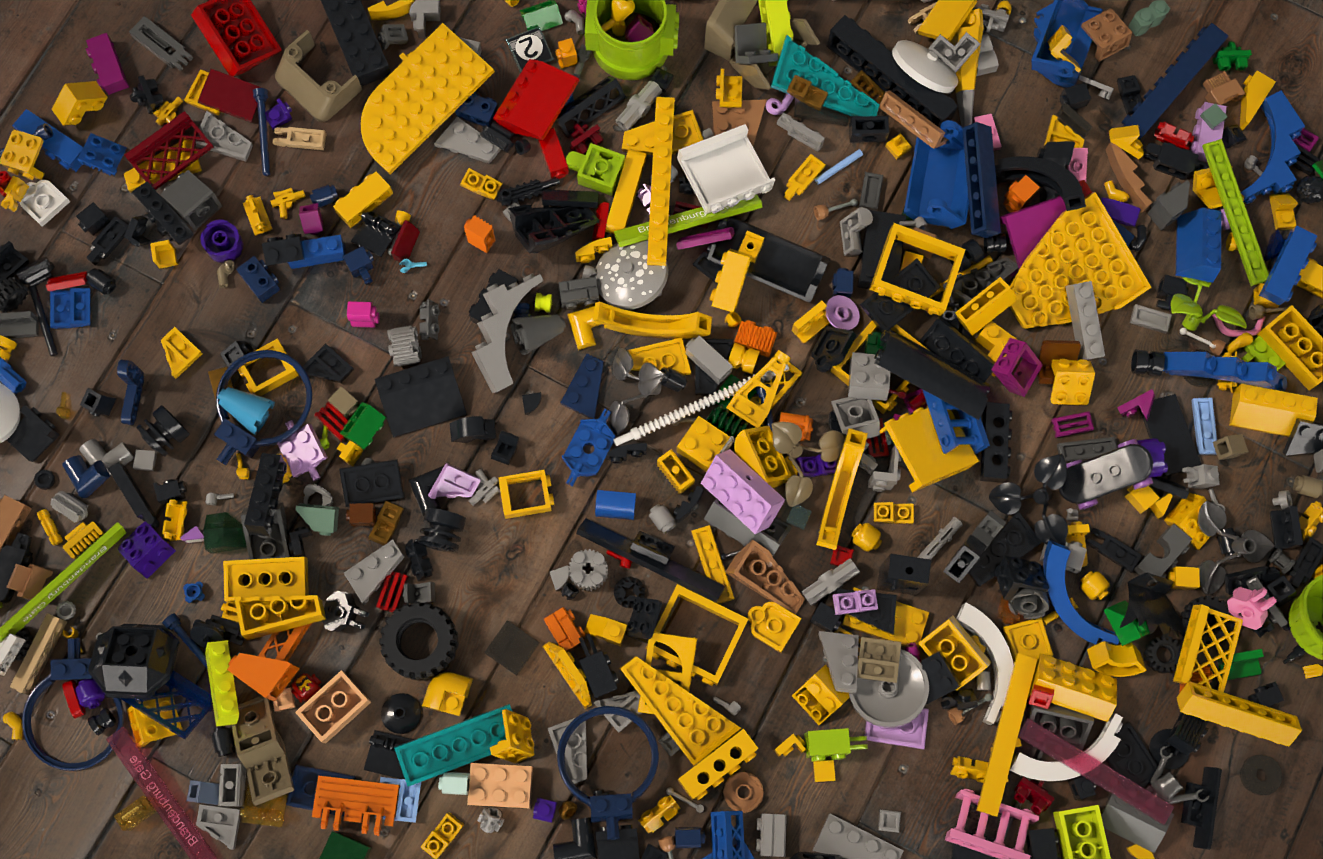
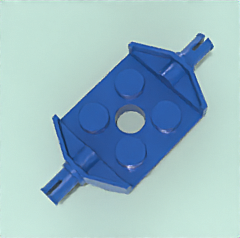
M604 409L598 419L580 420V424L567 450L562 455V460L571 471L566 484H570L573 487L577 477L597 475L607 456V452H609L614 442L613 439H615V435L606 422L611 411ZM588 444L594 447V451L590 454L583 451L584 447Z

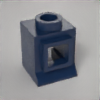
M846 268L837 269L836 274L834 273L832 290L834 291L832 297L841 295L851 298V293H853V271H849Z

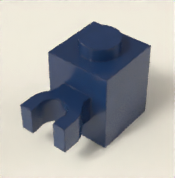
M362 246L343 256L354 278L361 275L366 285L373 282L368 273L369 270L374 268L372 262L375 261L370 251L366 252Z

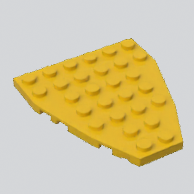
M1092 192L1084 198L1086 207L1070 211L1065 210L1061 213L1025 259L1013 279L1010 287L1018 300L1009 307L1022 328L1072 322L1065 287L1068 285L1092 281L1098 314L1113 309H1120L1151 288L1096 192Z

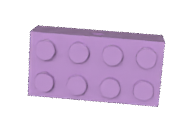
M731 449L715 456L701 481V484L754 534L770 527L785 501L777 491Z

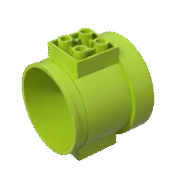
M587 0L585 22L586 50L593 51L598 65L613 77L622 80H639L649 77L655 73L657 67L661 68L667 56H673L674 49H677L679 12H676V5L666 4L665 0H633L635 3L633 12L647 15L655 20L660 27L647 39L638 42H623L609 36L601 27L611 18L612 0Z

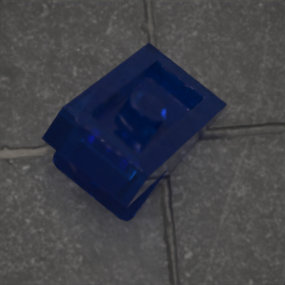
M1278 229L1270 236L1264 256L1265 262L1277 257L1286 241Z

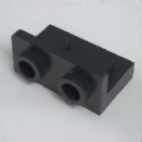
M1289 506L1283 510L1271 511L1270 520L1275 549H1294L1303 545L1297 506Z
M639 531L630 549L635 550L639 554H644L657 562L667 564L669 559H671L675 546Z

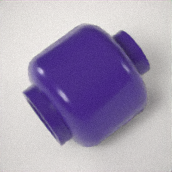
M93 678L81 680L75 689L79 704L82 707H89V709L99 707L106 696Z

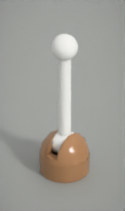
M1186 328L1180 329L1181 335H1188L1209 345L1210 351L1217 356L1221 354L1226 344L1222 340L1210 342L1188 332Z

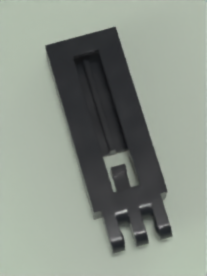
M120 462L108 468L135 515L152 527H159L158 519L128 469Z

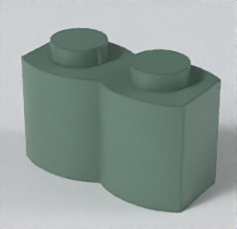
M1155 0L1148 8H1143L1134 15L1128 28L1135 36H1141L1149 28L1161 24L1170 7L1164 0Z

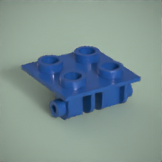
M90 133L77 160L81 162V165L92 167V169L97 167L99 172L102 169V172L109 174V176H115L117 167L127 147Z

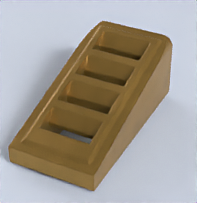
M861 70L850 81L854 88L864 92L872 99L878 94L879 97L874 101L878 104L881 103L885 92L865 72ZM864 85L867 86L865 90L862 89ZM870 90H873L871 95L867 94Z

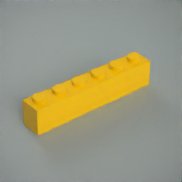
M1188 681L1177 696L1180 712L1186 715L1211 721L1258 738L1273 741L1277 744L1289 747L1302 731L1298 717L1190 681Z

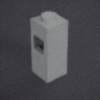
M698 336L696 339L692 338L687 343L686 355L718 385L732 372L733 366L701 336Z

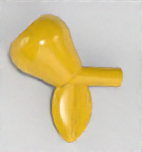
M612 0V18L601 26L605 32L612 28L616 36L622 37L625 34L626 25L624 20L635 9L633 0Z

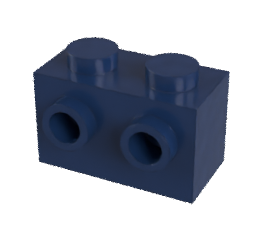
M474 92L455 112L459 118L482 127L486 125L490 128L494 122L493 117L498 110V103L492 98H483Z
M253 256L236 270L261 303H263L280 291L277 286L279 281L273 273L271 275L268 274L266 271L268 267L262 259L258 261Z

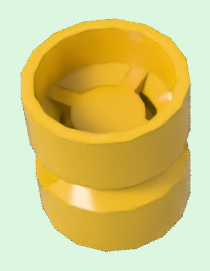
M734 343L728 362L734 369L741 367L743 372L753 374L760 351L753 348L746 350L744 345Z

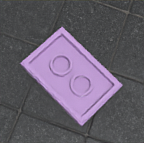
M924 708L913 721L895 728L879 727L866 721L864 736H867V741L924 749L929 709Z

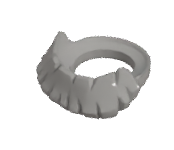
M316 484L305 486L304 504H308V499L312 494L319 492L323 496L322 505H333V497L326 489Z

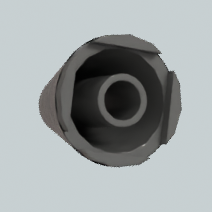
M557 314L511 319L514 322L511 324L515 344H520L521 348L518 350L522 355L532 352L560 335L566 327L563 317Z
M1019 587L1013 599L1008 602L1009 609L1016 616L1018 614L1024 615L1025 619L1043 617L1045 612L1049 610L1047 592Z

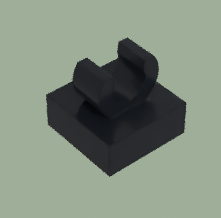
M657 67L650 81L656 82L662 89V92L665 93L674 75Z

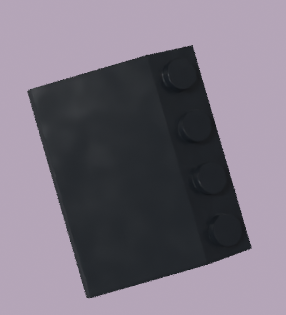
M449 356L375 379L393 438L467 415Z

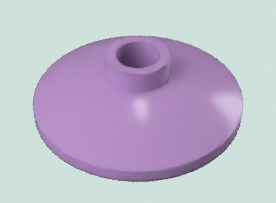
M837 295L827 301L826 317L835 328L852 330L857 326L860 318L859 310L851 299Z

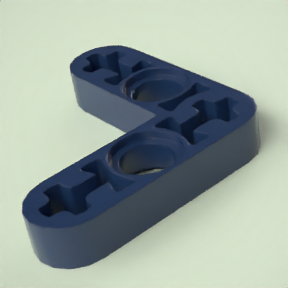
M121 359L118 362L117 375L127 384L121 413V423L134 425L144 384V372L132 361Z

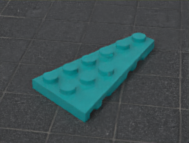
M786 35L771 88L789 94L787 89L794 76L797 75L811 81L812 86L828 92V96L823 104L824 107L850 116H877L880 104L864 92L858 91L852 86V83L848 80L845 81L836 71L819 58L813 57L805 51L803 46L797 45L792 41L791 37Z

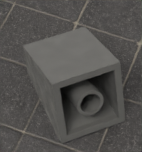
M189 170L180 174L177 180L165 187L160 194L166 203L194 231L223 207L214 192Z

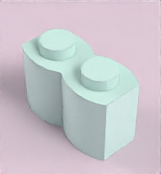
M444 773L439 778V790H442V794L468 795L470 773Z

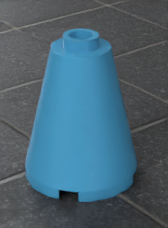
M230 387L226 390L222 389L217 397L219 405L254 435L261 430L270 415L268 409H273L275 401Z

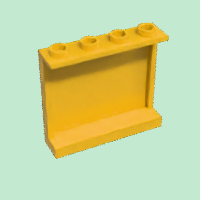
M928 406L927 409L921 407L915 410L911 415L905 413L898 420H895V418L888 420L884 423L885 427L879 431L880 434L888 431L915 480L909 485L912 493L965 471L979 462L970 445H959L947 454H943ZM947 410L949 418L955 419L951 410ZM953 427L956 437H965L960 427Z

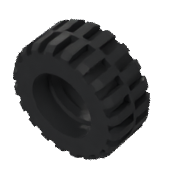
M420 601L414 602L411 605L407 603L402 605L403 608L395 609L393 611L394 614L385 620L386 625L380 631L382 637L379 638V645L382 648L380 651L388 666L401 676L412 680H428L430 677L440 674L442 670H446L450 666L451 660L454 661L455 651L458 649V633L453 621L438 606H433L427 602L424 604ZM415 623L429 624L435 629L438 637V644L434 652L421 660L409 658L401 648L403 633Z

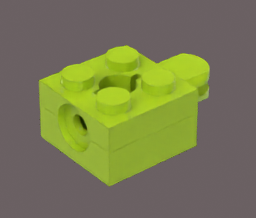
M590 143L586 155L571 151L566 157V162L569 169L578 172L577 180L579 185L613 196L623 169L625 155Z
M849 728L807 731L804 733L806 758H811V762L824 761L829 756H831V760H841L846 758V755L850 754L851 750L868 749V744L850 745V742L867 741V736L849 737Z

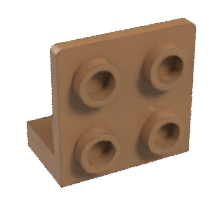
M1112 8L1083 22L1081 25L1082 29L1097 45L1095 58L1098 62L1129 46L1133 33Z

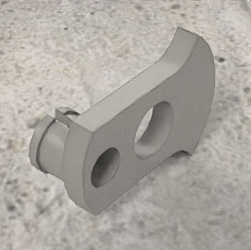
M1081 75L1078 80L1101 88L1098 96L1110 99L1114 88Z

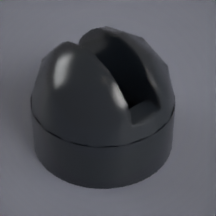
M526 139L517 140L515 142L516 152L519 155L528 153L531 149V144Z
M566 583L561 590L562 597L565 595L567 596L566 600H572L579 593V590L573 584Z

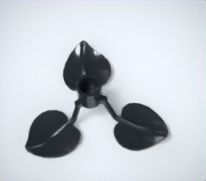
M1063 454L1043 458L1036 464L1034 468L1035 478L1043 483V487L1037 489L1034 493L1020 496L1021 487L1013 482L1002 483L990 492L989 500L1001 513L1008 515L1019 511L1022 506L1021 500L1034 498L1036 503L1043 504V520L1035 523L1036 536L1046 545L1049 540L1064 546L1066 545L1068 535L1066 520L1058 514H1050L1046 517L1048 501L1053 496L1052 490L1059 489L1066 481L1067 465Z

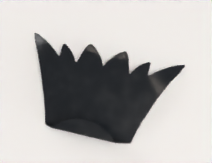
M1147 572L1127 582L1129 603L1120 628L1130 624L1136 618H1138V624L1141 626L1146 619L1150 634L1159 625L1166 639L1169 637L1170 627L1178 638L1179 632L1185 637L1184 625L1166 596L1172 587V580ZM1153 579L1159 582L1155 586L1148 585V582Z

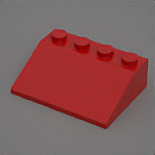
M210 0L198 5L191 14L225 70L232 77L249 71L282 51L251 0Z
M529 59L493 119L512 133L544 140L580 80L543 61Z

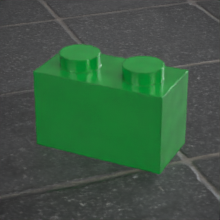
M361 402L340 434L347 440L357 444L360 448L365 449L372 443L375 433L383 427L386 417L369 404Z

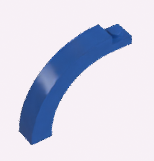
M1049 540L1043 559V572L1049 585L1047 595L1053 608L1062 621L1086 641L1096 645L1099 639L1101 642L1106 641L1109 644L1114 643L1118 645L1119 639L1114 631L1088 621L1072 606L1065 586V569L1071 550L1064 545Z

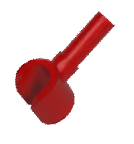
M607 550L606 554L621 560L620 567L630 569L631 560Z

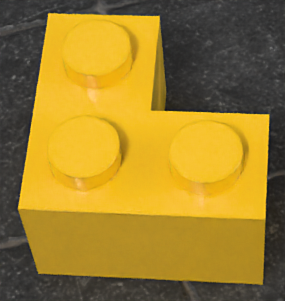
M96 81L65 83L52 107V111L63 126L77 125L81 122L86 111L101 110L108 97Z
M990 321L978 335L976 341L990 351L987 356L996 362L1009 338H1016L993 321Z

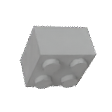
M852 352L848 397L887 401L890 371L874 364L876 360L874 359L875 354Z

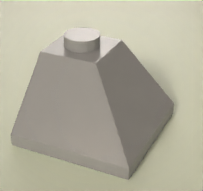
M847 397L831 401L843 434L847 435L850 428L868 433L867 439L880 436V421L871 399Z

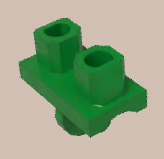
M1231 41L1228 42L1227 47H1222L1221 51H1218L1216 58H1213V64L1218 65L1219 71H1227L1231 68V64L1235 63L1237 71H1244L1248 67V59L1252 53L1251 50H1241V47H1236L1235 42Z

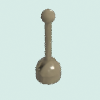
M1258 304L1251 305L1249 307V316L1252 320H1258L1263 318L1265 313L1285 311L1291 305L1273 309H1265L1262 305Z

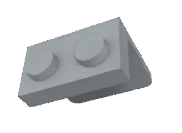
M895 445L890 452L889 472L874 471L868 481V488H873V491L883 492L884 490H891L894 485H897V481L900 480L901 469H898L899 461L901 462L902 457Z

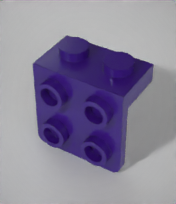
M143 522L118 546V551L129 564L147 579L176 552L147 522Z

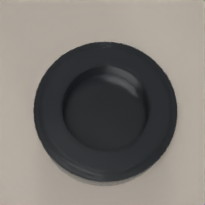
M40 470L34 476V483L38 488L47 490L54 485L55 476L49 470Z

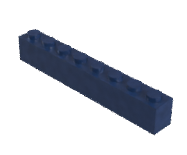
M1211 23L1207 28L1203 27L1197 34L1199 38L1197 40L1192 39L1186 47L1189 50L1186 53L1183 51L1175 59L1177 61L1176 65L1171 64L1165 71L1167 75L1164 78L1161 76L1154 84L1156 88L1154 90L1149 89L1143 97L1145 99L1143 103L1139 101L1132 109L1134 111L1133 115L1130 116L1128 114L1121 122L1123 124L1122 127L1138 125L1140 136L1137 139L1141 140L1229 37L1216 25Z

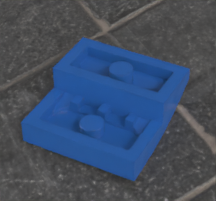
M90 288L50 291L51 329L90 325Z

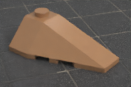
M751 540L735 555L726 573L764 598L777 603L796 615L805 598L785 575L784 570L774 560L770 551L756 541Z

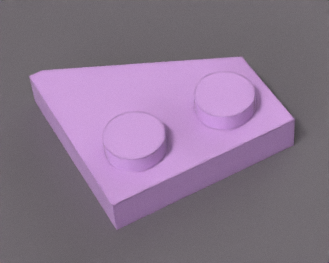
M446 463L428 496L432 499L444 496L447 498H455L457 496L472 497L481 480L479 477Z

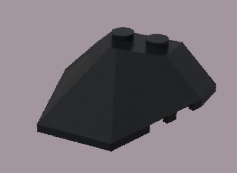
M522 205L508 208L515 236L528 253H539L540 251L555 247L599 223V219L589 207H549L543 205L540 208H532V205Z

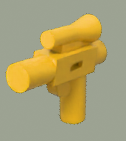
M177 97L172 103L165 101L158 110L153 112L158 118L155 122L162 126L164 123H168L177 117L175 112L183 103V100Z
M289 188L273 192L275 199L270 202L273 208L279 206L280 218L287 219V209L292 207L293 202L306 197L304 190L293 193V189Z

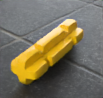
M43 509L37 512V516L42 521L41 524L47 536H49L51 544L56 546L62 543L63 539L58 534L59 531L53 519L50 518L49 511Z

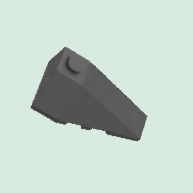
M1006 257L987 264L986 268L980 270L975 268L971 270V273L964 276L962 274L957 275L950 301L952 303L959 302L960 309L999 277L1008 283L1019 271L1017 263ZM947 282L943 284L944 290L946 288Z

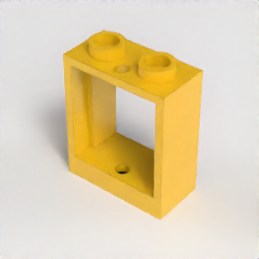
M278 338L255 350H273L287 354ZM261 358L249 361L238 369L241 377H246L249 382L246 384L251 394L255 393L257 396H263L299 376L294 367L282 361L286 370L257 386L246 366Z
M545 470L498 477L506 519L552 511L551 505H554L553 493L549 494L548 487L551 486L550 475H546ZM541 479L545 505L512 510L508 485Z

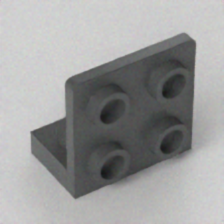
M766 23L735 25L736 63L755 64L778 61V53H771V50L767 49Z

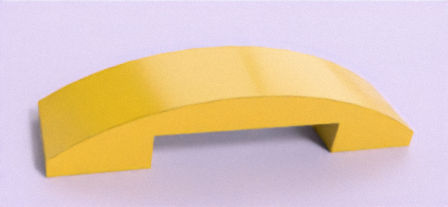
M399 0L386 6L384 1H381L367 9L371 20H388L408 14L415 0Z

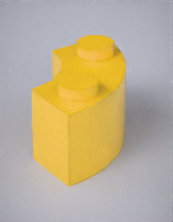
M1103 641L1087 649L1092 668L1101 674L1125 677L1147 671L1141 652L1132 642L1122 646L1112 645Z

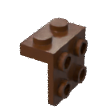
M1045 340L1042 342L1038 357L1043 364L1037 374L1039 384L1054 383L1055 375L1051 367L1052 360L1067 359L1077 361L1081 348L1079 341Z

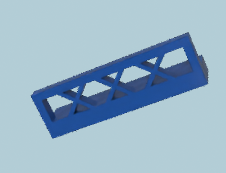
M743 811L711 812L713 859H745ZM731 815H736L735 827L732 826ZM734 837L737 840L736 848H734L732 844V840Z

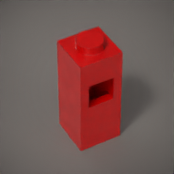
M551 128L544 140H537L551 179H561L569 174V170L554 128Z

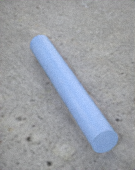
M858 149L816 177L815 182L818 185L863 156L862 151Z

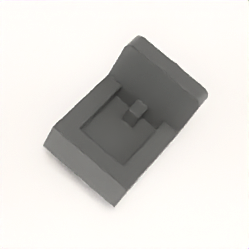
M435 583L404 584L403 597L405 604H414V602L419 601L424 604L426 602H436Z

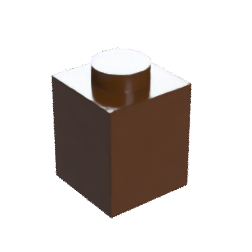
M373 503L350 504L349 509L346 510V520L349 521L352 527L374 526L376 524V506Z

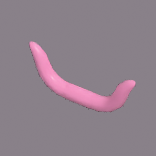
M1216 314L1212 315L1218 330L1229 337H1239L1246 332L1250 333L1253 337L1261 331L1265 316L1258 319L1252 330H1231L1224 326L1222 320L1217 318Z

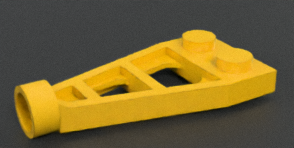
M778 350L775 357L736 392L726 408L756 428L760 427L771 410L784 369L791 358ZM777 359L781 360L784 363L778 364ZM769 370L776 374L771 387L761 382V378ZM760 386L766 391V397L762 405H757L748 399V393L754 387Z

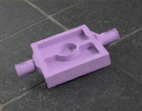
M291 420L285 423L289 430L294 426V423ZM307 424L298 429L287 440L279 443L278 447L283 457L287 459L293 477L309 472L313 481L321 478L316 467L328 457L312 425Z

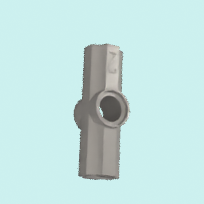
M649 81L638 95L635 94L631 97L625 110L616 119V123L622 130H630L640 117L643 118L648 113L651 104L662 93V89L656 82Z
M848 559L834 570L831 569L822 574L815 583L801 592L812 606L828 594L832 595L837 589H841L844 583L858 575L860 571L854 562Z

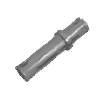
M953 517L943 529L941 528L938 531L939 534L917 558L931 560L947 541L950 542L953 539L952 536L963 526L962 522Z

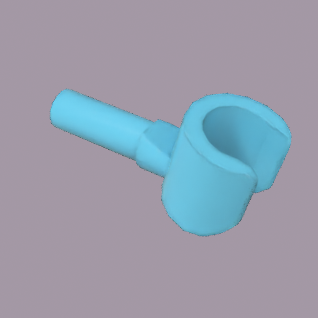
M403 259L399 265H405L406 267H403L400 272L406 273L410 268L425 267L427 262L414 263L409 259Z

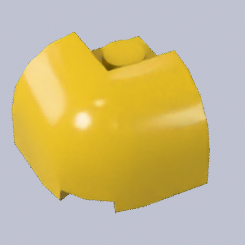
M443 672L436 675L427 687L422 707L460 717L465 698H468L473 678L452 672Z

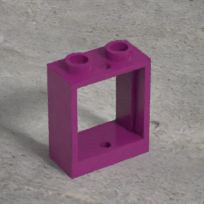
M1009 338L991 370L1009 392L1025 397L1043 364L1026 342ZM1020 357H1022L1023 360L1021 361L1014 375H1012L1011 373L1013 369L1015 368Z

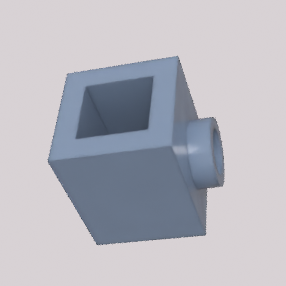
M190 780L187 801L218 805L220 784Z

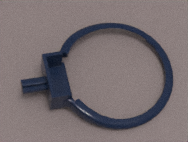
M260 350L238 358L227 368L217 388L216 406L221 425L214 433L215 436L227 444L216 460L227 465L237 450L252 459L259 447L279 444L291 437L302 426L310 412L312 386L306 371L295 359L282 352ZM258 358H276L290 364L301 376L306 388V404L300 419L291 429L279 436L261 439L260 442L228 421L230 419L228 412L219 405L217 397L222 389L226 390L230 378L242 365Z
M80 638L68 639V658L51 660L50 675L32 690L25 703L22 715L23 733L31 751L47 765L66 771L87 769L104 760L118 744L124 726V710L121 698H113L118 713L117 729L108 747L96 757L80 763L62 762L47 755L37 744L31 728V715L37 699L44 690L53 684L55 680L92 679L88 672L92 657L81 658Z
M615 706L596 707L577 716L563 732L557 751L558 768L562 780L577 799L590 807L592 822L606 821L607 839L615 840L620 838L619 820L633 819L632 805L651 785L659 762L658 744L648 724L637 714ZM603 714L623 716L637 724L645 733L651 747V766L646 779L632 792V796L630 793L590 796L589 799V796L580 791L571 781L565 766V748L573 731L589 718Z

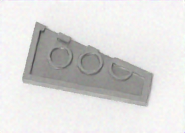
M829 813L812 851L836 854L846 859H900L904 850Z

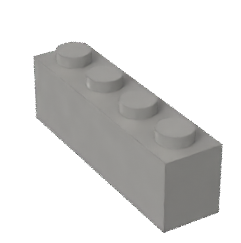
M1092 281L1065 286L1075 341H1079L1081 344L1078 359L1088 360L1104 357L1105 352Z

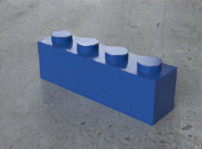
M26 109L12 126L15 130L33 134L38 126L48 123ZM48 124L53 131V137L44 140L41 147L45 151L44 154L52 160L55 158L59 160V164L66 170L71 168L77 172L82 166L77 158L83 147Z
M1295 226L1290 231L1259 296L1279 306L1285 301L1288 302L1293 295L1291 289L1293 285L1296 286L1301 278L1299 273L1301 269L1307 266L1309 262L1307 257L1309 253L1314 251L1317 245L1315 242L1317 235L1299 226Z

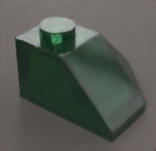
M227 512L206 515L203 529L206 551L218 553L247 548L243 526L239 521Z

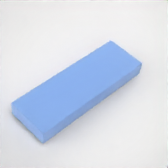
M1193 398L1191 402L1198 455H1217L1213 442L1217 440L1213 399Z

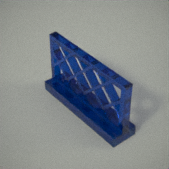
M175 671L172 672L171 679L164 684L169 687L168 693L157 694L156 690L154 692L155 695H152L149 699L120 698L183 739L189 736L208 711L211 712L213 710L212 695ZM182 695L185 697L186 703L174 705L173 696ZM170 697L171 705L159 707V698ZM153 699L156 701V708L147 709L143 706V701ZM198 705L203 709L200 714L190 715L189 707ZM187 707L188 716H175V709ZM172 710L173 718H161L160 711ZM189 720V727L185 732L177 728L176 722Z

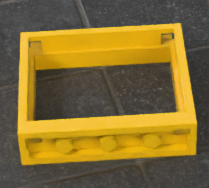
M894 223L889 230L869 290L879 293L878 295L891 297L895 302L907 303L914 309L928 311L930 315L936 314L941 316L946 311L966 249ZM895 239L954 261L941 303L881 280Z
M873 321L854 340L844 360L839 365L832 366L830 372L848 386L849 375L842 369L851 360L852 352L857 353L866 342L868 334H872L878 328ZM897 324L891 328V330L926 348ZM904 380L895 391L904 390L907 393L909 390L907 386L910 382ZM892 394L885 403L881 400H872V403L878 411L884 414L887 410L891 411L896 406L897 402L895 400L898 398V395Z
M677 584L654 632H661L678 597L738 625L715 675L693 665V678L697 675L702 678L701 681L710 686L713 684L717 685L748 618ZM654 646L652 655L654 659L658 660L660 657L666 660L665 664L675 669L677 666L682 668L680 658Z

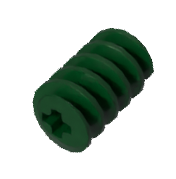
M723 405L714 408L706 421H712L711 424L715 427L718 425V429L721 431L725 429V434H731L736 439L742 430L747 429L748 422L741 425V417L735 421V413L729 417V409L722 412Z

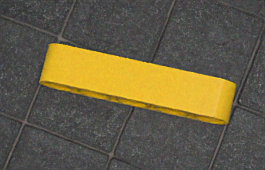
M628 149L607 219L605 232L614 234V231L627 227L647 153Z

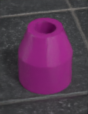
M908 643L905 651L921 662L920 650L916 643Z

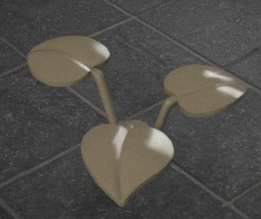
M791 422L772 423L773 446L775 450L789 455L788 459L792 461L799 473V476L792 475L785 486V499L789 507H794L809 498L813 489L811 479L803 477V472L794 458L801 456L803 449L817 453L821 452V459L825 462L835 461L840 457L846 435L836 430L827 431L820 438V449L798 443L802 438V430L798 425Z

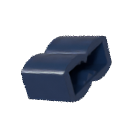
M675 827V848H701V844H705V831H701L700 827Z

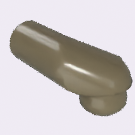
M232 260L225 261L217 270L219 287L221 288L229 286L228 276L235 268V263Z

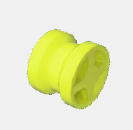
M536 293L535 311L545 310L546 313H550L552 294L542 295L541 293Z

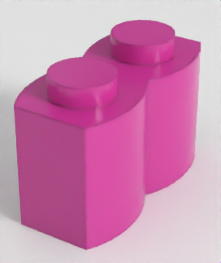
M348 301L347 318L352 327L376 328V324H379L380 314L372 302Z

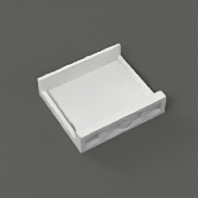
M746 124L679 149L677 160L706 214L711 212L717 213L726 206L732 207L744 199L750 200L761 192L763 194L767 193L774 185L775 178H769L747 137L749 130Z

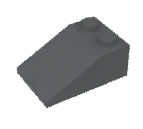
M283 502L278 503L274 515V524L269 536L249 534L244 526L248 508H244L240 516L249 560L291 557L287 519Z

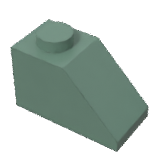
M304 503L296 505V511L313 531H318L320 535L327 536L337 531L339 507Z

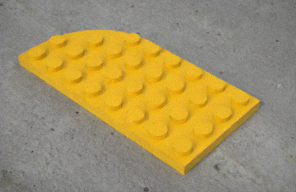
M442 23L377 86L365 103L361 116V134L370 155L391 175L495 72L494 69Z

